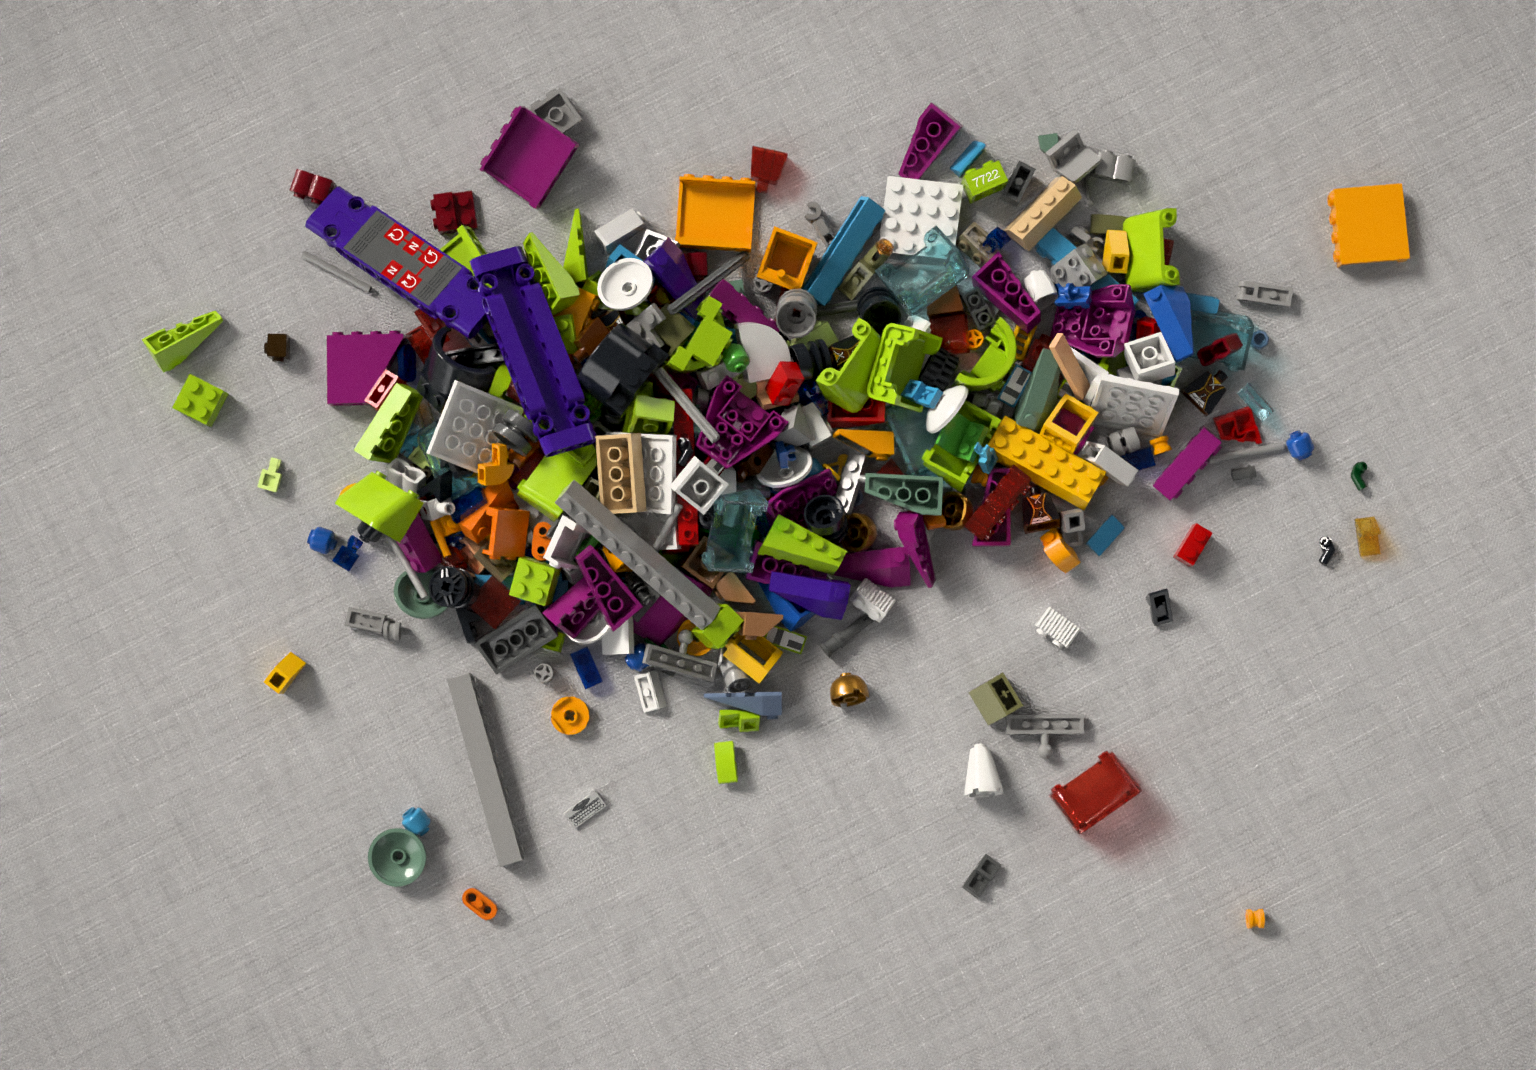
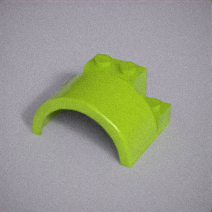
M708 296L699 304L696 309L698 311L697 314L704 319L701 321L686 349L681 346L677 347L675 354L662 367L664 370L675 374H688L700 370L704 366L711 368L714 364L717 366L723 357L721 352L724 348L727 349L733 340L730 338L733 332L725 328L721 316V302ZM691 357H694L698 361L693 362Z
M999 317L984 341L990 345L970 374L963 369L951 387L964 385L968 388V393L986 389L992 393L996 389L998 391L1001 390L1006 382L1003 380L1007 374H1011L1015 367L1014 363L1017 360L1015 359L1017 352L1015 335L1009 324L1002 317ZM999 345L1002 346V347L1004 346V347H1005V351H1003V350H1001L1000 348H998V346H999Z

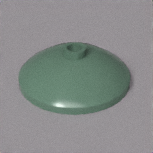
M430 569L424 573H417L415 571L429 595V598L423 601L418 599L421 597L406 571L397 578L394 585V599L404 613L418 619H430L439 616L448 608L436 604L429 593V581L437 570Z
M392 828L380 833L373 840L368 851V864L371 872L380 882L394 887L405 886L415 881L423 872L426 864V850L420 838L413 832L403 828ZM398 852H401L403 854L402 859H399L397 857Z

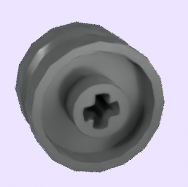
M508 409L502 417L505 424L497 423L492 433L510 449L526 457L532 449L529 442L536 443L539 439L534 435L533 424L519 413Z

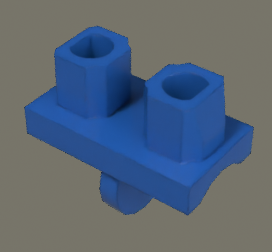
M1067 283L1065 287H1059L1055 305L1064 306L1065 309H1072L1074 306L1090 308L1092 288L1090 286L1075 287L1073 283Z

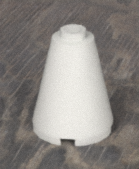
M975 744L974 748L970 749L964 790L965 797L986 798L992 793H995V796L1003 794V787L990 748L986 747L985 744Z

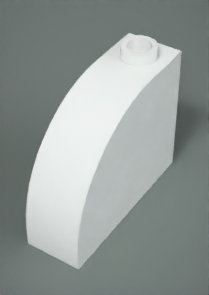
M754 322L734 324L737 344L743 346L750 359L749 365L743 371L745 382L752 383L770 379L780 361L794 362L793 358L790 357L785 340L771 327Z

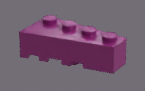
M998 251L972 276L973 287H979L984 297L1028 334L1041 322V312Z
M724 279L719 281L708 296L722 303L720 307L722 310L721 314L733 324L754 322L771 327L777 332L780 331L772 318L768 319L763 315L764 312L759 307L753 306L746 296L736 291Z
M1010 468L992 469L989 474L972 547L1011 546Z
M418 513L401 542H397V544L409 560L411 567L417 573H424L443 562V559Z
M589 545L575 557L609 629L614 632L643 606L594 547Z
M615 572V574L620 578V580H621L622 582H624V579H622V578ZM583 577L549 606L543 614L555 626L575 639L600 608L585 577Z

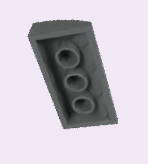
M536 603L530 605L478 638L474 643L496 675L558 637L553 623L543 614L545 609L542 605Z

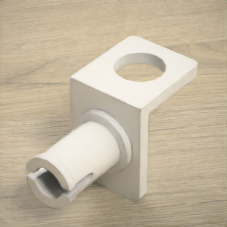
M436 498L428 502L422 501L424 504L420 509L422 519L431 521L455 512V506L451 498L442 503H439Z

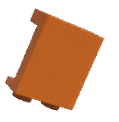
M487 507L486 515L493 516L489 549H483L482 553L489 555L490 559L500 560L501 556L508 560H516V557L525 556L530 511L519 508Z

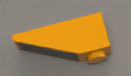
M838 429L833 433L835 439L868 457L876 458L878 461L888 460L890 456L894 455V432Z

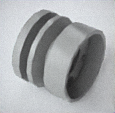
M791 289L780 297L777 304L776 324L784 335L792 338H801L813 330L817 315V302L814 296L803 289Z

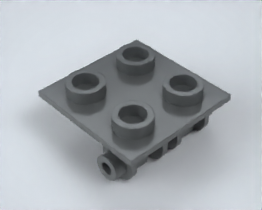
M634 571L631 574L627 572L623 576L624 584L643 606L632 616L636 622H639L661 595Z

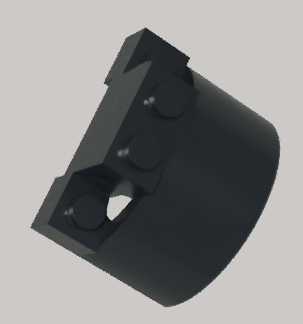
M620 323L596 347L582 367L577 379L583 390L622 418L633 404L636 395L641 393L654 377L656 371L669 360V354L656 344L651 345L624 323ZM619 386L621 391L618 394H613Z
M447 326L439 329L433 337L428 357L422 369L424 375L420 376L416 389L440 414L443 412L455 380L489 394L496 373L491 367L485 369L470 368L448 357L443 351V345L447 333L451 332L452 329Z

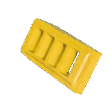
M1016 324L1013 331L1015 339L1025 343L1024 347L1017 345V349L1021 350L1022 353H1016L1015 359L1023 361L1037 325L1027 334ZM1020 333L1028 337L1023 339L1018 337L1017 334Z

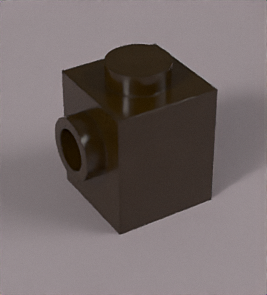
M268 334L267 342L264 344V353L267 354L268 358L272 359V362L281 363L284 362V359L290 360L289 335Z

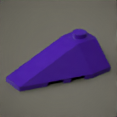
M669 237L643 261L648 265L655 279L675 300L697 285L682 251ZM703 295L684 308L693 319L699 316L696 309L704 300Z
M771 571L769 591L823 618L842 620L848 604L850 584L846 581Z

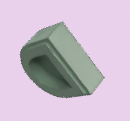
M1057 133L1039 135L1040 150L1046 153L1059 142Z

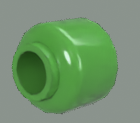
M732 343L722 352V360L726 369L730 372H743L749 365V356L740 344Z

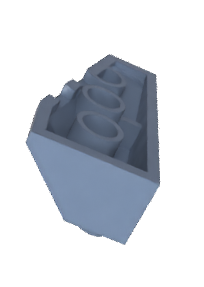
M782 692L704 694V698L766 716L767 719H778V715H782Z

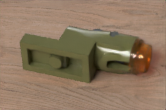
M884 238L877 241L864 258L856 264L838 289L852 301L891 256L894 249L893 244Z

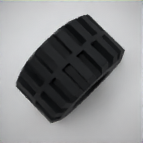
M940 347L936 354L929 356L922 372H920L918 381L923 382L926 386L939 388L944 392L958 367L959 357Z

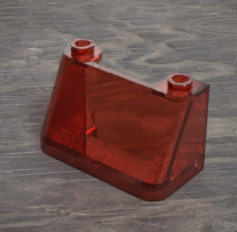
M1104 751L1098 755L1099 760L1096 764L1067 784L1061 786L1059 783L1050 789L1049 797L1074 833L1078 835L1094 826L1142 791L1141 787L1113 751Z

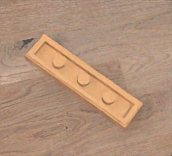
M1057 333L1049 348L1076 399L1083 400L1090 384L1064 334Z

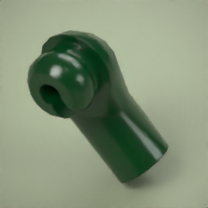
M1357 462L1351 472V479L1358 491L1367 487L1362 478L1364 471L1367 470L1365 462Z

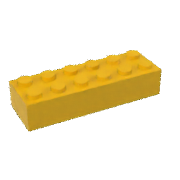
M1004 416L988 443L991 448H994L998 457V463L1010 468V470L1083 511L1086 509L1106 471L1075 454L1069 453L1027 427L1017 425L1016 421L1007 416Z

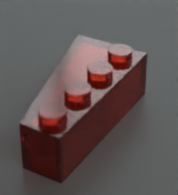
M1014 464L1009 469L1010 472L1000 480L996 489L988 495L983 505L976 510L964 525V528L980 541L984 539L988 541L995 533L992 529L996 524L1001 525L1007 518L1005 513L1009 509L1013 511L1019 503L1018 497L1021 494L1025 496L1032 487L1029 485L1032 479Z

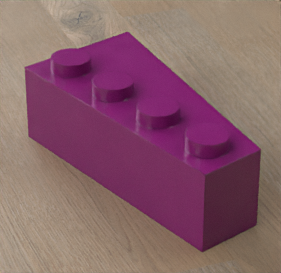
M1204 425L1199 429L1200 432L1190 439L1186 448L1179 452L1173 460L1174 462L1169 464L1153 483V487L1170 501L1172 498L1177 499L1182 494L1183 490L1181 488L1186 483L1189 485L1195 479L1194 473L1198 469L1203 470L1209 463L1207 461L1211 454L1215 456L1222 448L1220 446L1222 443L1221 439Z

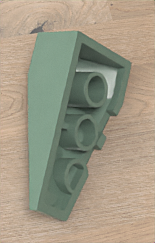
M1042 349L1013 413L1017 425L1034 430L1040 429L1057 405L1060 367L1051 350Z
M865 473V493L921 515H942L943 477Z

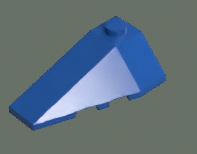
M1160 285L1143 293L1175 362L1177 363L1194 355L1191 302L1184 287Z
M758 582L775 614L783 615L781 622L790 632L803 626L815 615V613L769 591V584Z

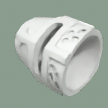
M1033 270L1024 279L1025 291L1040 311L1055 302L1058 292L1053 281L1044 270Z

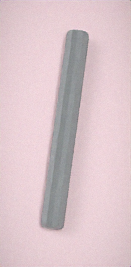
M662 367L659 368L655 376L712 443L717 442L720 439L717 431Z

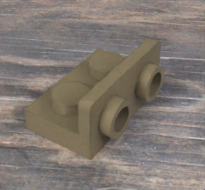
M975 221L956 240V245L980 268L1002 248Z
M489 540L475 553L474 557L501 583L517 565L514 563V560L505 559L504 556H501L500 560L490 559L487 554H483V549H489Z

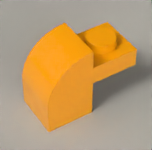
M492 443V462L478 463V483L485 486L499 485L510 478L514 464L507 462L509 457L507 445Z
M1057 528L1050 529L1040 537L1047 556L1065 574L1081 563L1074 549L1064 541Z

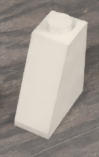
M632 208L594 232L597 240L609 254L619 244L621 245L645 227L643 223L645 219L639 211L635 212Z
M1086 441L1077 455L1106 471L1105 475L1121 485L1128 486L1132 483L1138 471L1105 445Z

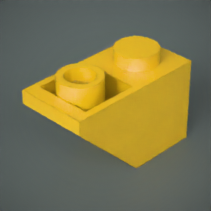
M1107 230L1102 265L1107 272L1127 273L1130 255L1127 232Z
M290 652L274 667L264 683L278 694H284L306 665V662L293 652Z

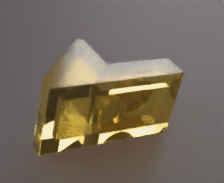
M1375 517L1354 519L1360 557L1381 554L1378 539L1381 531Z

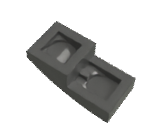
M985 854L964 882L962 888L974 897L979 898L1001 867V864Z

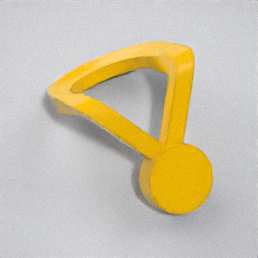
M841 454L837 462L824 463L822 465L824 468H829L838 482L841 479L842 466H845L848 455ZM839 465L838 474L831 468L832 466Z

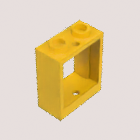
M1065 393L1043 424L1039 435L1073 454L1095 422L1099 412ZM1062 408L1087 421L1077 436L1053 423Z
M737 632L724 646L727 650L723 656L760 684L784 652L764 637L757 636V640H746L744 635H739ZM741 641L765 660V665L763 666L741 649L738 643Z

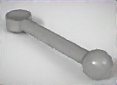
M1087 174L1084 177L1088 199L1086 205L1088 207H1092L1094 205V202L1091 200L1089 180Z

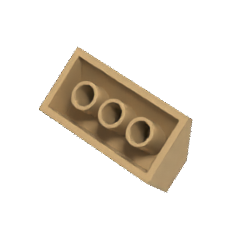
M1063 176L1055 178L1003 230V233L1027 251H1030L1082 198L1076 185Z
M641 433L595 436L600 502L613 514L647 511Z

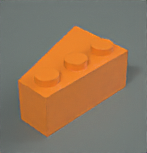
M508 481L499 485L486 486L485 489L482 487L479 491L481 495L475 503L471 502L457 521L463 534L478 544L491 533L493 516L486 515L487 507L519 508Z

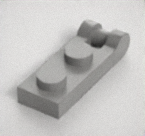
M1239 281L1240 293L1237 294V301L1291 307L1293 288ZM1248 289H1253L1252 295L1247 294Z

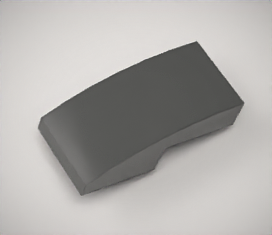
M976 286L960 295L978 330L996 322L979 287Z

